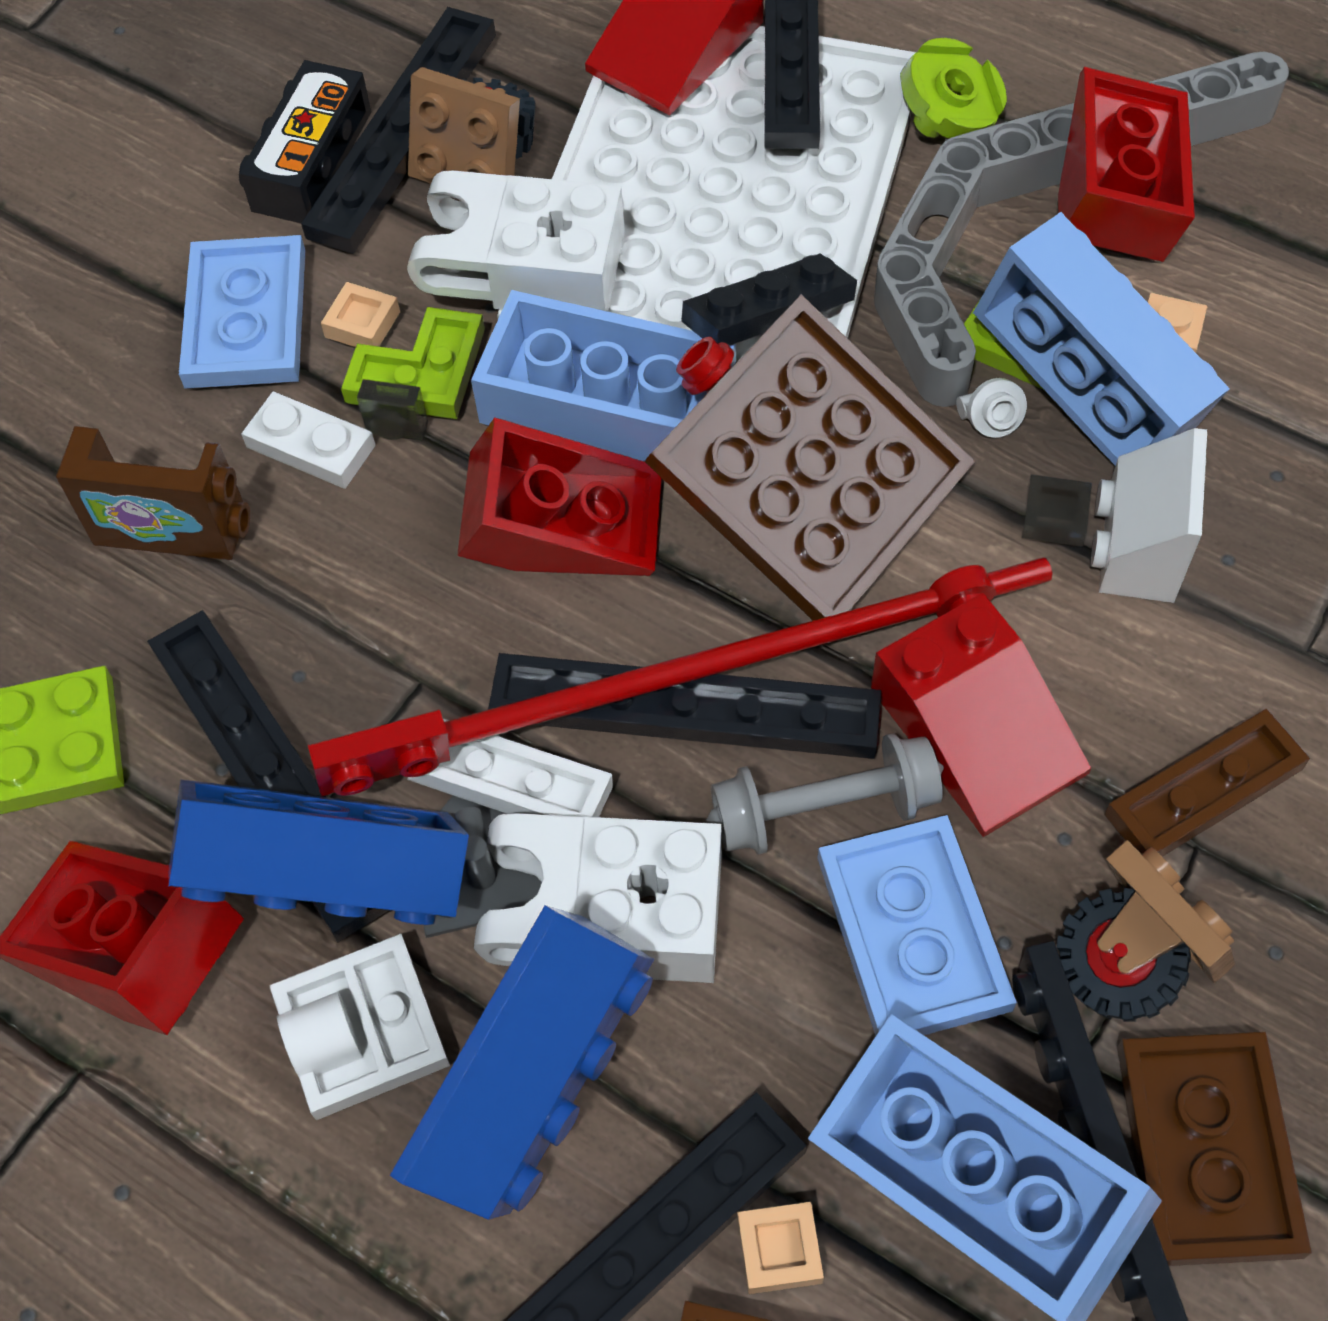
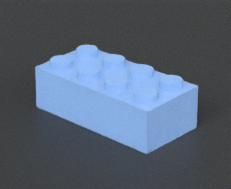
M1062 212L1009 247L973 311V314L1115 466L1118 457L1196 428L1230 389L1217 376L1213 367L1192 350L1175 332L1171 323L1160 316L1133 288L1129 279L1118 272L1091 244L1087 235L1077 229Z
M511 290L471 379L479 423L489 425L494 417L644 461L707 394L705 392L696 395L689 394L682 387L683 378L676 372L677 365L682 356L702 338L692 330ZM736 344L730 346L734 351V357L730 364L732 367L736 364Z
M890 1014L808 1137L810 1141L1056 1321H1086L1162 1202L1150 1186L893 1014Z

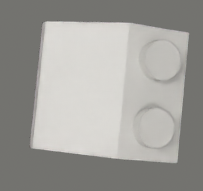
M1193 428L1121 455L1117 459L1111 480H1100L1095 505V516L1105 517L1104 531L1096 530L1090 562L1091 567L1101 568L1099 593L1174 603L1202 536L1207 430Z

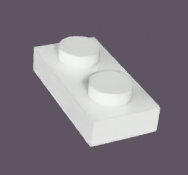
M274 391L241 433L247 448L346 489L376 446L371 431Z

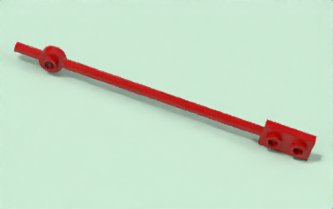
M1044 557L988 573L983 566L968 565L946 573L938 578L929 589L453 720L444 722L441 711L436 710L308 745L319 791L321 796L332 793L348 796L367 790L375 781L400 774L404 777L422 776L435 770L440 763L450 761L449 748L930 614L936 613L937 617H940L982 592L991 601L995 596L1049 582L1052 580V569L1049 561Z

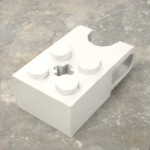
M454 170L442 171L434 176L427 195L430 211L434 220L441 227L454 230V232L422 236L414 244L408 261L407 271L411 280L420 290L434 295L490 300L493 302L494 309L503 310L511 290L608 311L625 234L621 186Z
M519 813L498 815L490 823L487 846L495 862L505 869L535 875L542 884L538 894L524 906L489 910L481 916L476 928L474 949L485 961L496 965L510 966L544 905L584 916L654 958L652 965L646 973L653 980L714 983L722 859L721 824ZM646 896H656L655 903H641L640 899Z

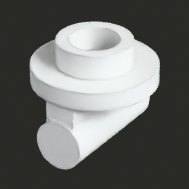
M1005 378L987 380L978 386L973 393L959 396L956 399L960 418L962 420L969 419L977 431L992 438L1003 437L1016 430L1022 423L1027 410V401L1023 390L1017 384Z

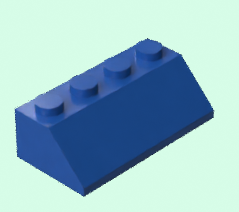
M180 779L168 872L169 886L182 887L181 895L183 897L197 901H224L226 892L254 895V904L271 909H295L297 900L325 903L324 910L326 912L339 916L365 917L367 908L394 910V918L402 922L431 925L435 924L436 915L456 917L469 834L447 812Z
M544 905L390 1176L405 1186L488 1220L508 1215L513 1209L518 1212L521 1211L529 1203L542 1180L543 1172L536 1169L548 1146L550 1143L558 1146L568 1135L578 1117L580 1107L573 1102L586 1079L596 1080L611 1060L616 1048V1042L610 1039L620 1019L624 1013L632 1016L646 998L653 982V978L646 973L652 965L654 958L584 916Z

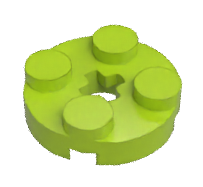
M950 38L928 40L911 56L901 70L902 92L909 108L915 114L914 124L927 137L935 138L942 135L950 139L958 135L994 126L998 116L1005 108L1007 95L999 72L988 59L981 65L976 59L969 56L973 48L964 42Z

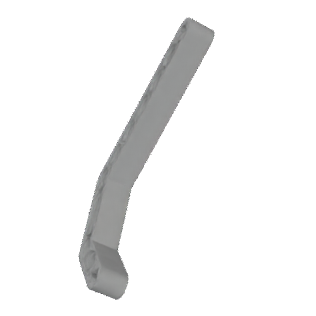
M1254 52L1148 83L1188 92L1191 146L1269 123L1276 113L1288 78L1289 68L1287 63L1275 54ZM1074 103L946 140L940 146L879 256L874 292L875 309L919 394L932 405L941 407L956 405L957 397L968 394L976 353L974 342L939 278L977 207L1060 184ZM939 214L949 218L937 238L929 241L914 238L926 217Z

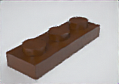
M1266 708L1109 803L1104 815L1125 841L1128 840L1141 855L1148 848L1152 847L1163 857L1301 772L1310 758Z

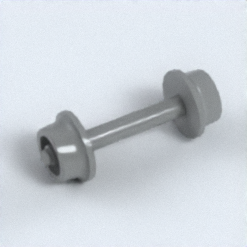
M895 733L883 736L882 754L884 767L758 795L749 768L747 766L737 769V774L734 778L711 785L714 809H711L706 822L721 824L722 844L725 851L751 848L758 855L767 853L768 845L764 821L886 793H891L896 810L902 820L915 819L916 812L919 809L942 801L941 773L944 766L937 761L934 750L926 737L902 740Z

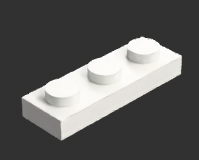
M496 735L449 748L450 761L440 763L435 770L425 775L407 777V780L507 814L599 817L613 788L611 773Z

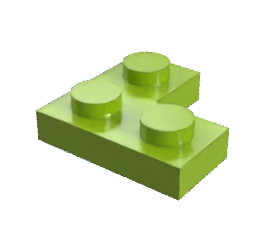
M427 307L413 351L357 343L341 387L345 403L457 419L485 331L483 315Z

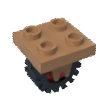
M421 67L411 74L408 176L428 183L432 182L437 173L452 170L514 176L516 159L521 158L523 152L528 153L531 150V145H533L534 97H529V92L525 89L517 91V85L510 82L503 86L501 85V80L491 79V83H484L483 78H473V83H470L465 79H458Z
M1128 840L1106 858L1117 881L1124 887V892L1114 893L1112 889L1099 891L1100 897L1090 901L1086 897L1079 902L1078 906L1080 909L1073 916L1071 914L1067 915L1063 922V925L1066 927L1063 936L1058 935L1057 941L1060 960L1072 993L1085 1006L1097 1012L1100 1016L1108 1019H1122L1124 1022H1137V1018L1146 1016L1150 1019L1159 1015V1010L1169 1004L1171 1006L1179 998L1177 994L1182 986L1186 987L1191 959L1214 984L1235 966L1230 947L1235 941L1230 936L1233 932L1230 927L1202 899L1193 907L1186 902L1180 895L1185 890L1179 882L1181 877L1154 848H1148L1141 855Z

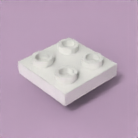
M402 934L269 985L279 1014L277 1015V1022L286 1051L299 1076L310 1113L315 1120L450 1066Z

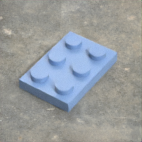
M301 235L190 242L179 377L185 389L299 381L305 247Z
M948 815L818 848L817 859L875 1036L890 1014H893L921 1034L927 1035L1013 1012L1017 1002Z

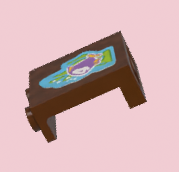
M74 426L56 478L93 545L223 560L233 559L238 539L245 538L249 530L250 507L247 502H243L236 485V472L233 467H229L219 443L206 442L199 465L194 470L120 463L114 461L99 429Z

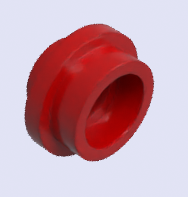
M705 337L696 342L682 356L676 368V372L683 378L682 387L691 395L702 392L708 393L732 368L730 364L734 357V351L727 343H717L712 337Z

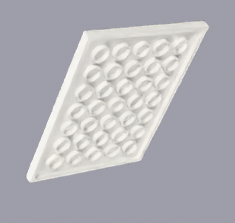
M759 26L670 116L593 75L552 179L617 185L622 188L625 234L608 312L691 330L681 322L683 301L708 293L714 288L725 287L754 277L760 272L771 271L802 260L806 256L821 253L857 279L855 299L853 301L821 312L848 338L912 115V111L902 92L900 73L911 56L916 52L819 36V149H764V26ZM501 309L498 311L497 318H499L502 312ZM763 334L736 343V363Z

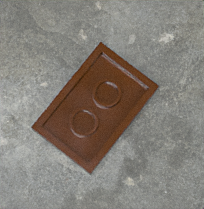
M1266 1032L1122 1039L1117 1050L1139 1180L1150 1186L1162 1200L1153 1214L1152 1220L1168 1265L1181 1266L1305 1259L1312 1251Z

